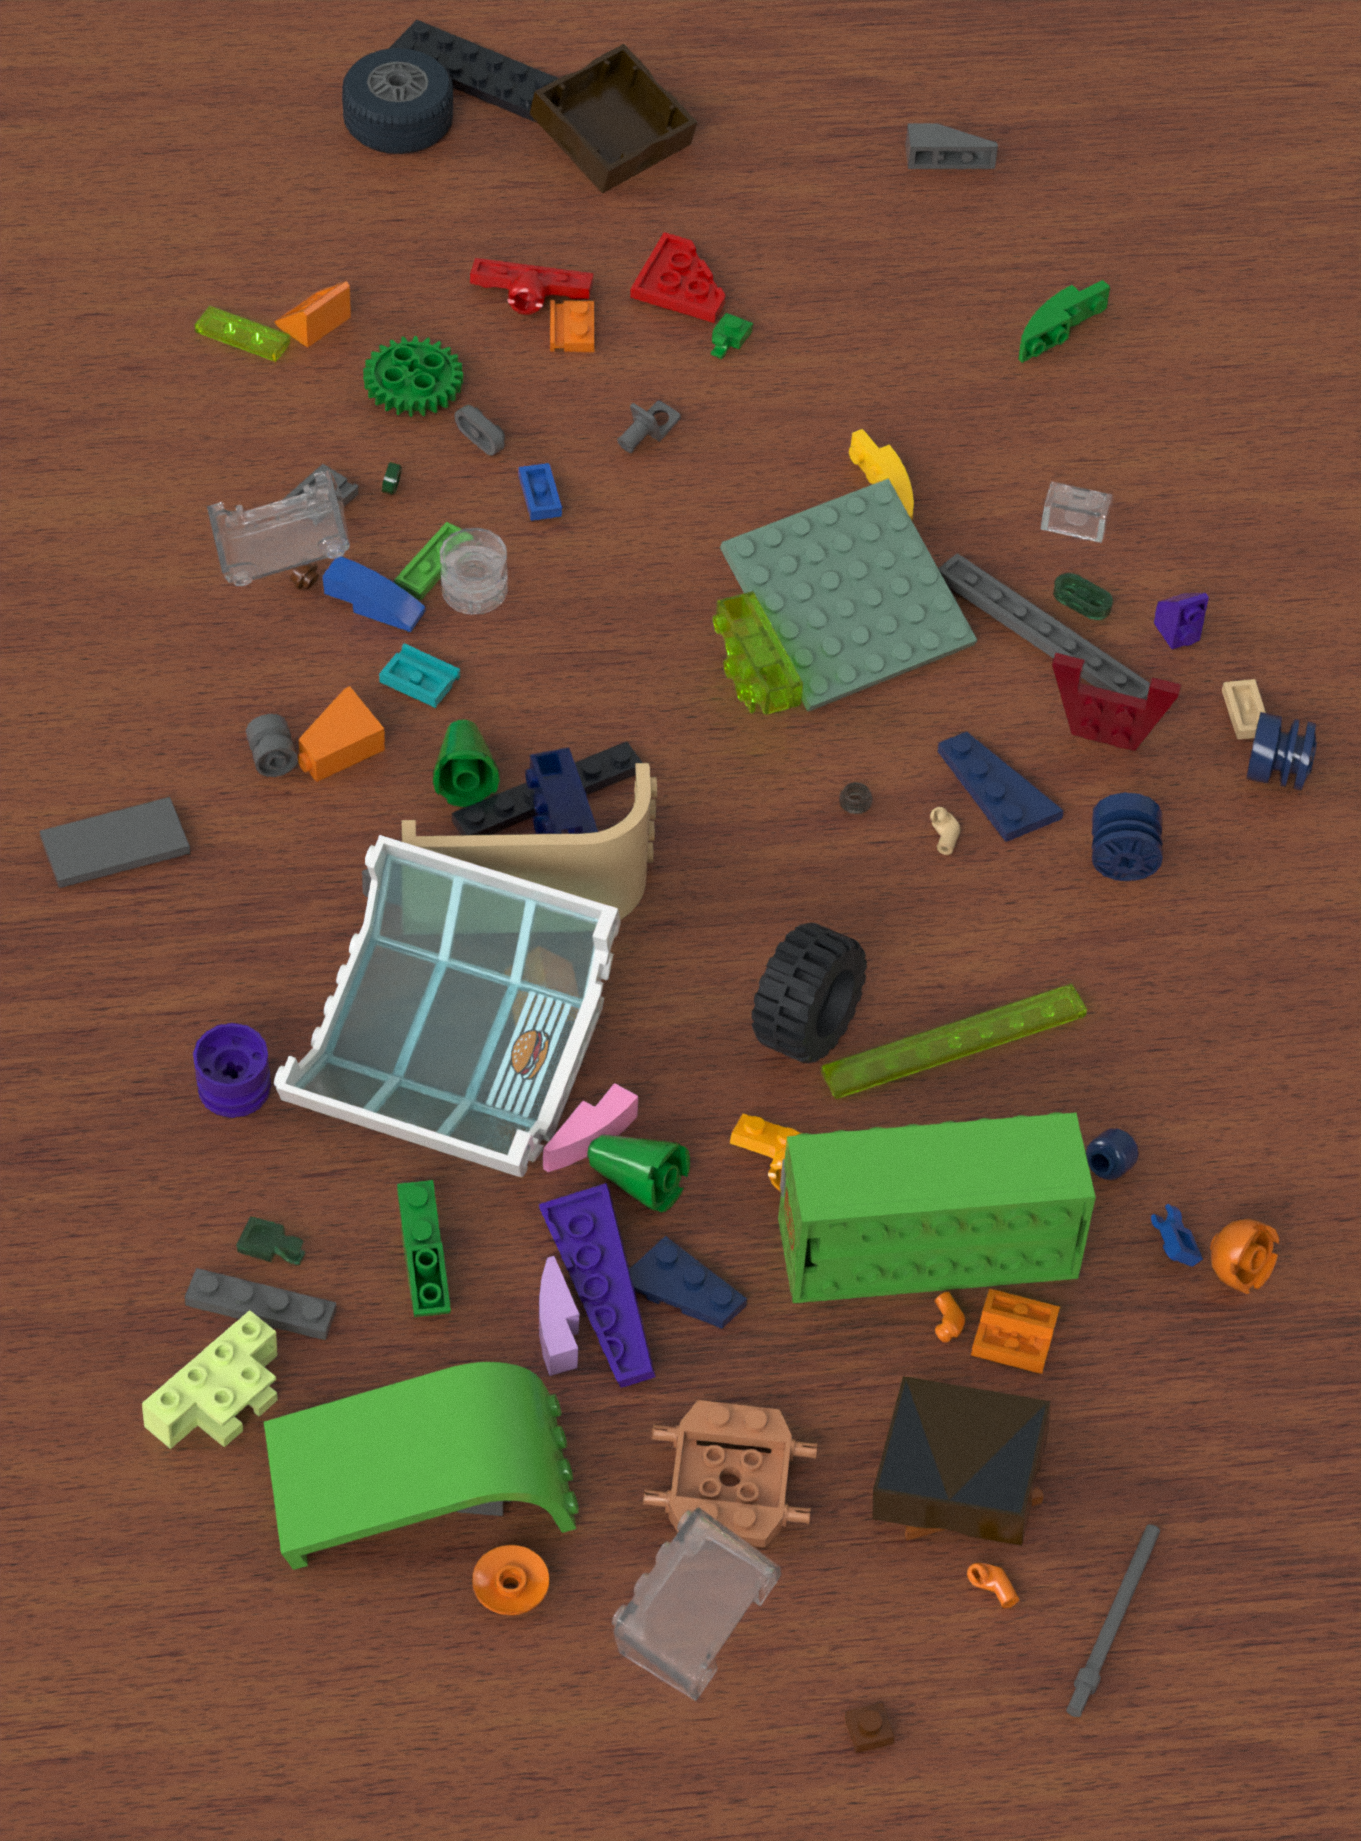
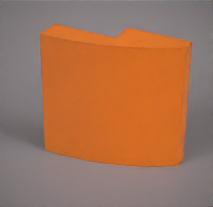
M989 1288L971 1356L1042 1374L1060 1307Z

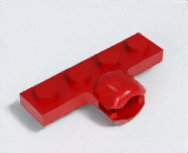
M475 258L470 272V284L479 285L484 288L498 287L508 289L509 305L514 311L522 315H531L538 312L543 306L545 297L549 295L567 296L575 300L589 299L594 273Z

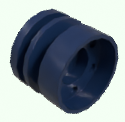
M1260 712L1246 779L1268 783L1273 770L1280 771V786L1286 787L1288 775L1292 773L1296 774L1293 788L1302 790L1304 782L1311 773L1316 752V723L1307 722L1303 736L1297 734L1300 720L1294 719L1289 732H1283L1282 716Z
M1124 792L1113 794L1100 800L1093 808L1092 863L1095 869L1103 876L1117 881H1135L1154 874L1161 867L1163 859V840L1161 838L1163 830L1162 811L1154 800L1138 793Z

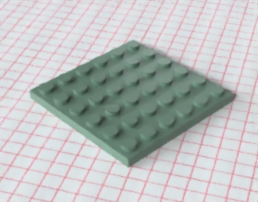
M889 478L723 541L720 546L724 557L808 712L974 646L977 642V638Z

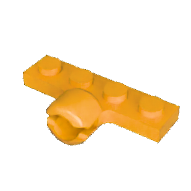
M742 1114L732 1131L730 1144L771 1157L773 1161L770 1165L768 1177L772 1185L781 1192L782 1162L785 1159L787 1136H796L801 1133L793 1128L782 1127L764 1121L760 1117Z

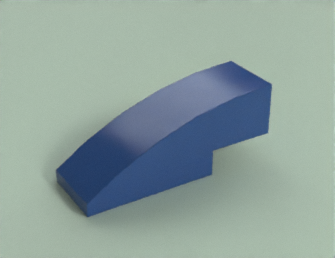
M337 555L322 576L324 594L352 603L353 611L356 614L411 632L426 611L422 603L394 582L342 556Z

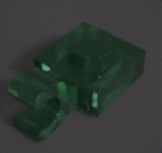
M250 1216L236 1244L238 1253L272 1262L275 1254H278L288 1263L300 1265L305 1255V1251L300 1250L304 1241L298 1237L285 1236L284 1225Z

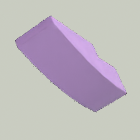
M554 1256L548 1257L546 1260L539 1295V1337L543 1358L549 1376L577 1368L578 1346L573 1336L579 1334V1312Z

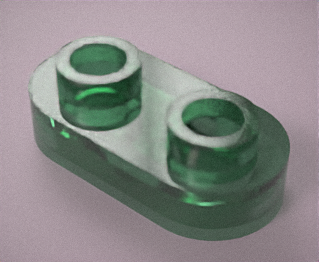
M1073 573L1061 574L1055 579L1053 595L1058 602L1089 619L1101 620L1110 615L1113 598L1108 591Z

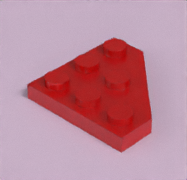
M666 232L662 234L630 288V298L715 323L725 305L726 298L722 288H718L715 284L713 274L705 261L701 260L697 255L696 247L692 240Z

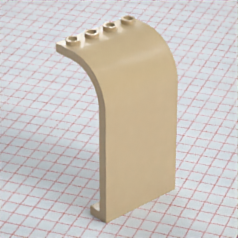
M636 763L635 803H633V809L623 821L604 831L586 834L416 836V820H402V842L617 908L621 920L640 902L646 886L647 863L653 862V842L648 841H654L655 838L654 821L650 820L656 819L655 799L651 798H657V778L650 777L649 763ZM402 863L404 934L444 933L454 879ZM466 883L456 933L520 932L526 902ZM538 906L533 932L593 930L597 924Z

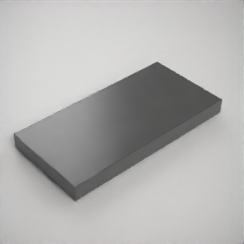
M170 797L39 831L40 839L59 888L190 854L189 843Z

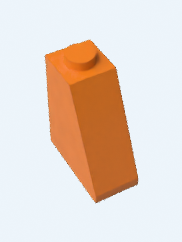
M349 686L334 699L299 738L298 764L303 772H309L316 782L321 781L384 751V727Z

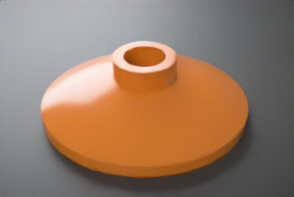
M518 1545L499 1546L485 1553L475 1565L472 1576L473 1590L478 1600L495 1613L503 1615L523 1614L537 1607L545 1598L549 1588L548 1568L538 1554L526 1547ZM512 1583L515 1584L517 1588L507 1589L504 1586L506 1584Z

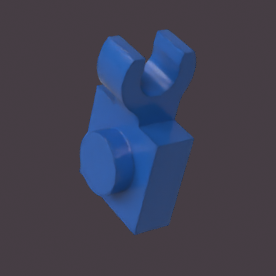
M1167 1204L1165 1205L1168 1212L1167 1219L1164 1221L1163 1217L1153 1214L1151 1222L1155 1228L1159 1229L1164 1240L1163 1248L1168 1257L1173 1261H1179L1193 1267L1203 1260L1191 1230L1184 1228L1180 1210L1173 1205Z

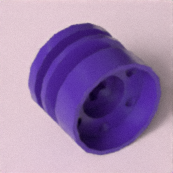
M237 1023L217 1025L206 1031L197 1041L193 1052L198 1093L202 1103L213 1113L229 1118L247 1116L260 1109L268 1099L272 1087L267 1045L259 1032L249 1026Z

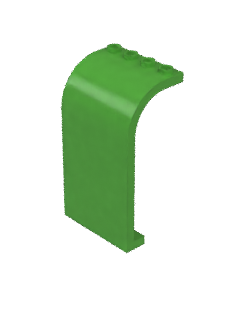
M476 1362L446 1368L264 1421L281 1554L292 1569L295 1570L308 1566L306 1554L472 1506L496 1501H522L538 1505L551 1514L562 1533L576 1529L574 1514L579 1513V1506L574 1491L569 1490L568 1481L573 1480V1473L569 1460L563 1457L562 1449L567 1448V1440L562 1426L558 1427L556 1417L561 1416V1408L556 1394L550 1395L542 1380L526 1368L501 1362Z

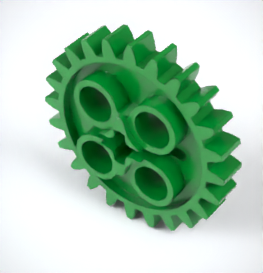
M414 336L412 342H408L405 337H401V343L397 344L391 339L389 340L390 347L380 344L379 352L372 351L371 359L365 360V368H363L364 389L368 390L369 398H375V405L378 406L385 403V411L396 408L397 415L406 410L409 417H412L415 411H419L422 416H425L427 409L437 413L438 405L447 408L448 400L456 401V393H461V385L463 384L462 363L458 362L457 354L451 355L450 347L441 350L440 341L431 345L430 338L427 337L423 342H419L418 337Z

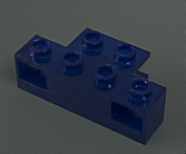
M570 748L530 755V769L525 770V778L528 788L535 791L534 806L538 814L533 816L535 833L562 834L561 830L567 829L569 834L598 832ZM557 774L556 777L543 779L544 776Z

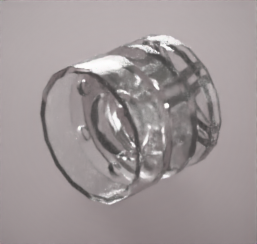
M465 528L452 533L443 542L440 549L443 598L456 611L470 615L484 614L496 609L505 600L508 593L507 551L505 544L499 536L481 528Z

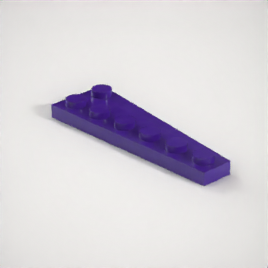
M607 1183L539 1204L540 1211L620 1388L655 1378L656 1375L611 1192Z

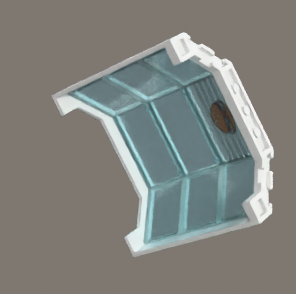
M379 835L376 845L369 847L365 858V865H367L371 877V885L361 931L359 934L355 933L349 946V953L351 955L347 965L342 964L336 979L338 984L334 996L330 995L325 1003V1019L321 1027H316L312 1035L311 1046L313 1048L299 1063L296 1058L289 1056L285 1066L279 1067L274 1080L276 1090L283 1101L522 1178L527 1172L528 1161L534 1162L542 1152L543 1145L540 1142L542 1140L550 1141L555 1134L604 1003V997H601L604 983L601 982V979L608 980L614 956V954L610 953L615 936L618 935L621 923L619 911L617 908Z

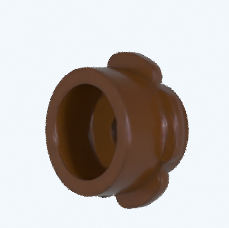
M304 560L295 568L290 576V580L296 584L295 587L300 590L302 587L309 589L315 584L319 578V574L316 572L318 565L316 563L312 565L307 560Z

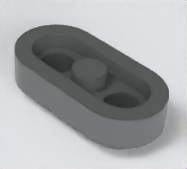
M466 405L455 412V422L459 430L487 455L492 456L504 449L505 434L503 430L483 416L478 408Z

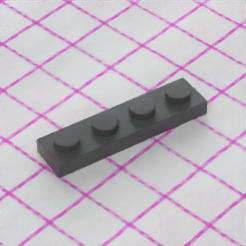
M196 1268L184 1297L185 1306L240 1319L250 1310L270 1327L326 1340L337 1311L336 1302Z

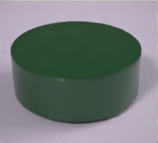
M392 462L388 464L381 492L390 495L396 493L402 473L401 465Z

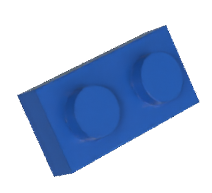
M550 464L519 467L518 476L530 520L562 517V506Z

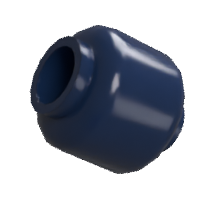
M1110 1128L1102 1132L1090 1142L1086 1149L1087 1162L1091 1171L1105 1180H1115L1123 1176L1133 1168L1139 1155L1138 1147L1133 1137L1119 1128Z

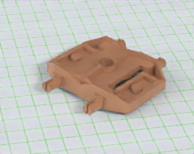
M697 1400L681 1420L680 1426L670 1427L653 1424L652 1440L674 1442V1448L677 1449L671 1490L663 1492L645 1489L643 1505L665 1507V1513H669L668 1519L681 1538L765 1547L781 1533L782 1526L786 1527V1521L809 1524L811 1508L791 1507L785 1504L789 1461H793V1456L816 1459L818 1443L799 1442L792 1439V1434L780 1409ZM697 1440L771 1449V1454L761 1453L754 1449L744 1451L722 1448L718 1445L701 1446L697 1445ZM725 1475H733L740 1480V1483L729 1487L721 1483L720 1479Z

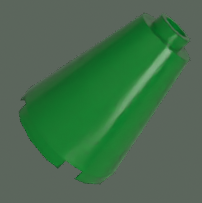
M464 719L454 721L448 726L432 777L435 792L446 798L447 803L453 806L467 807L485 800L492 792L493 795L495 794L500 782L499 769L479 728L474 722Z
M603 1134L590 1143L587 1151L589 1164L594 1170L654 1211L666 1212L675 1204L684 1189L678 1186L682 1175L688 1177L690 1170L689 1151L685 1146L677 1142Z

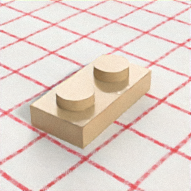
M1255 679L1224 682L1222 693L1237 740L1255 738L1260 712L1266 713Z

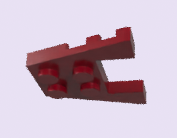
M1055 653L1052 667L1070 731L1074 736L1136 751L1179 696L1181 684L1152 677L1147 700L1081 683L1085 660Z

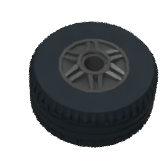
M402 48L379 50L360 58L348 70L343 79V119L346 128L360 143L375 151L389 154H407L427 149L436 144L452 125V79L447 70L437 60L425 53Z

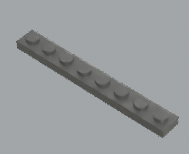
M958 553L938 568L949 588L1052 658H1054L1055 653H1060L1085 660L1082 678L1093 686L1147 700L1150 686L1148 681Z

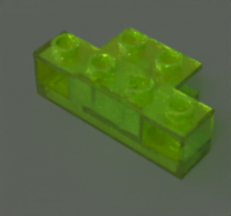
M751 591L717 600L716 615H713V625L717 634H722L725 640L727 659L723 661V667L727 678H732L735 683L739 701L745 702L750 713L755 712V705L758 703L764 715L800 706L803 682L755 593ZM762 675H767V683Z

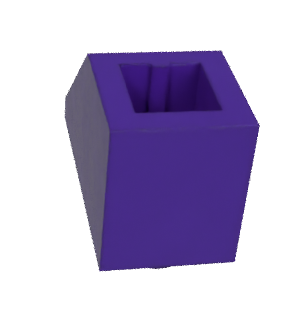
M1183 593L1158 601L1154 624L1171 649L1189 646L1200 641L1209 599L1206 593Z

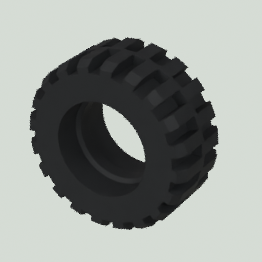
M811 922L795 927V930L790 931L785 936V940L776 947V952L773 957H770L766 964V971L758 983L760 986L758 992L755 993L753 1001L755 1007L752 1010L751 1017L754 1021L752 1029L762 1045L802 1063L816 1062L829 1054V1050L834 1049L838 1044L839 1038L845 1034L848 1029V1023L855 1015L857 1003L860 1002L862 986L866 980L864 973L867 969L866 954L858 941Z

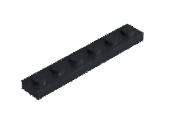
M626 741L452 813V822L462 836L492 835L636 775L635 764L643 762Z

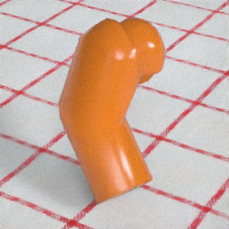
M944 1292L935 1299V1304L943 1314L942 1323L935 1327V1333L942 1342L948 1343L953 1337L957 1338L961 1334L965 1325V1315L950 1292Z
M973 1563L969 1566L967 1577L972 1585L994 1592L1003 1608H1010L1018 1603L1019 1597L1002 1568L986 1563Z

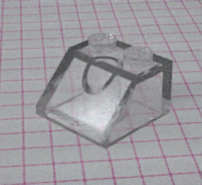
M1051 481L1044 503L1040 529L1102 543L1115 495Z

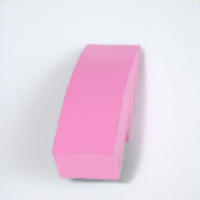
M614 1083L595 1107L582 1101L543 1148V1169L551 1172L586 1158L590 1143L600 1135H620L637 1117L638 1096Z

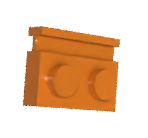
M550 300V352H555V348H564V352H594V301H564V304H555V300Z

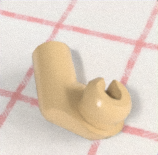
M937 807L930 814L932 825L941 836L937 844V850L941 854L950 855L953 852L961 828L951 813L947 812L944 807Z

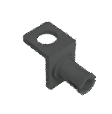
M660 400L648 411L632 403L630 409L634 422L617 438L618 444L628 453H632L647 434L660 442L681 419V415ZM660 412L668 414V422L658 426L654 415Z

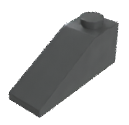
M908 123L905 148L908 169H995L998 149L996 142L937 123Z

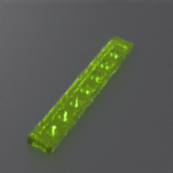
M1071 983L822 1065L821 1074L835 1099L1085 1017L1087 1008Z

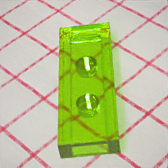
M209 306L195 323L196 333L275 362L290 344L289 334Z

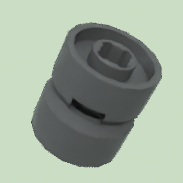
M265 714L253 719L248 724L246 737L252 750L256 770L259 774L266 777H277L290 772L296 766L298 756L285 718L278 714Z

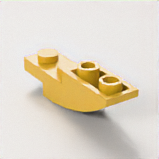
M863 429L853 432L851 447L849 448L852 462L859 465L872 485L889 478L912 520L914 508L913 491L910 479L899 456L890 444L878 448Z

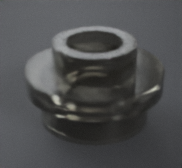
M853 782L846 785L841 791L839 803L845 811L852 814H861L870 809L873 798L866 785Z

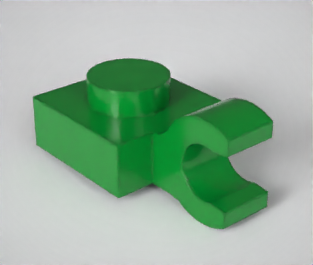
M725 313L713 329L712 343L716 345L711 351V355L722 359L730 347L740 349L752 333L753 323Z

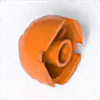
M1252 1219L1232 1221L1213 1237L1210 1246L1212 1268L1219 1280L1245 1294L1250 1293L1249 1289L1253 1285L1256 1289L1262 1287L1270 1277L1278 1257L1277 1254L1272 1253L1273 1242L1279 1244V1236L1276 1229Z

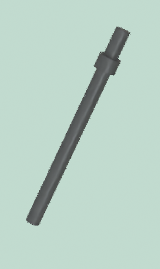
M1148 1524L1086 1666L1081 1668L1074 1681L1076 1689L1066 1709L1067 1713L1073 1717L1081 1716L1089 1696L1096 1692L1100 1683V1670L1160 1534V1529L1155 1525Z

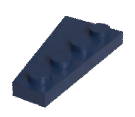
M968 732L938 743L937 752L1005 842L1063 818L1064 810Z

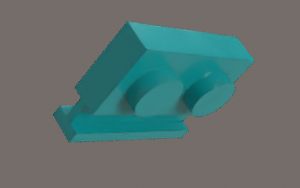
M405 643L400 653H396L379 673L380 683L434 708L450 691L455 680L458 681L460 678L459 668Z

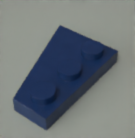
M666 1236L629 1269L635 1292L646 1295L647 1300L657 1304L664 1302L681 1309V1312L685 1315L721 1329L747 1305L746 1297Z

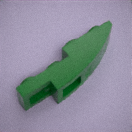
M1103 280L1081 291L1070 285L1047 300L1031 317L1024 329L1018 360L1023 363L1032 357L1039 356L1056 345L1063 344L1069 339L1070 327L1076 326L1085 319L1095 314H1100L1107 309L1110 286Z
M433 1180L397 1184L403 1249L414 1317L450 1314L451 1308Z

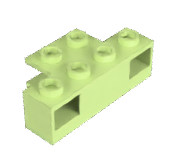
M249 1310L142 1403L144 1427L170 1449L197 1426L223 1447L227 1446L243 1431L242 1422L234 1417L249 1404L254 1409V1413L257 1416H261L278 1401L277 1392L270 1387L276 1380V1376L265 1368L267 1364L278 1356L276 1331Z

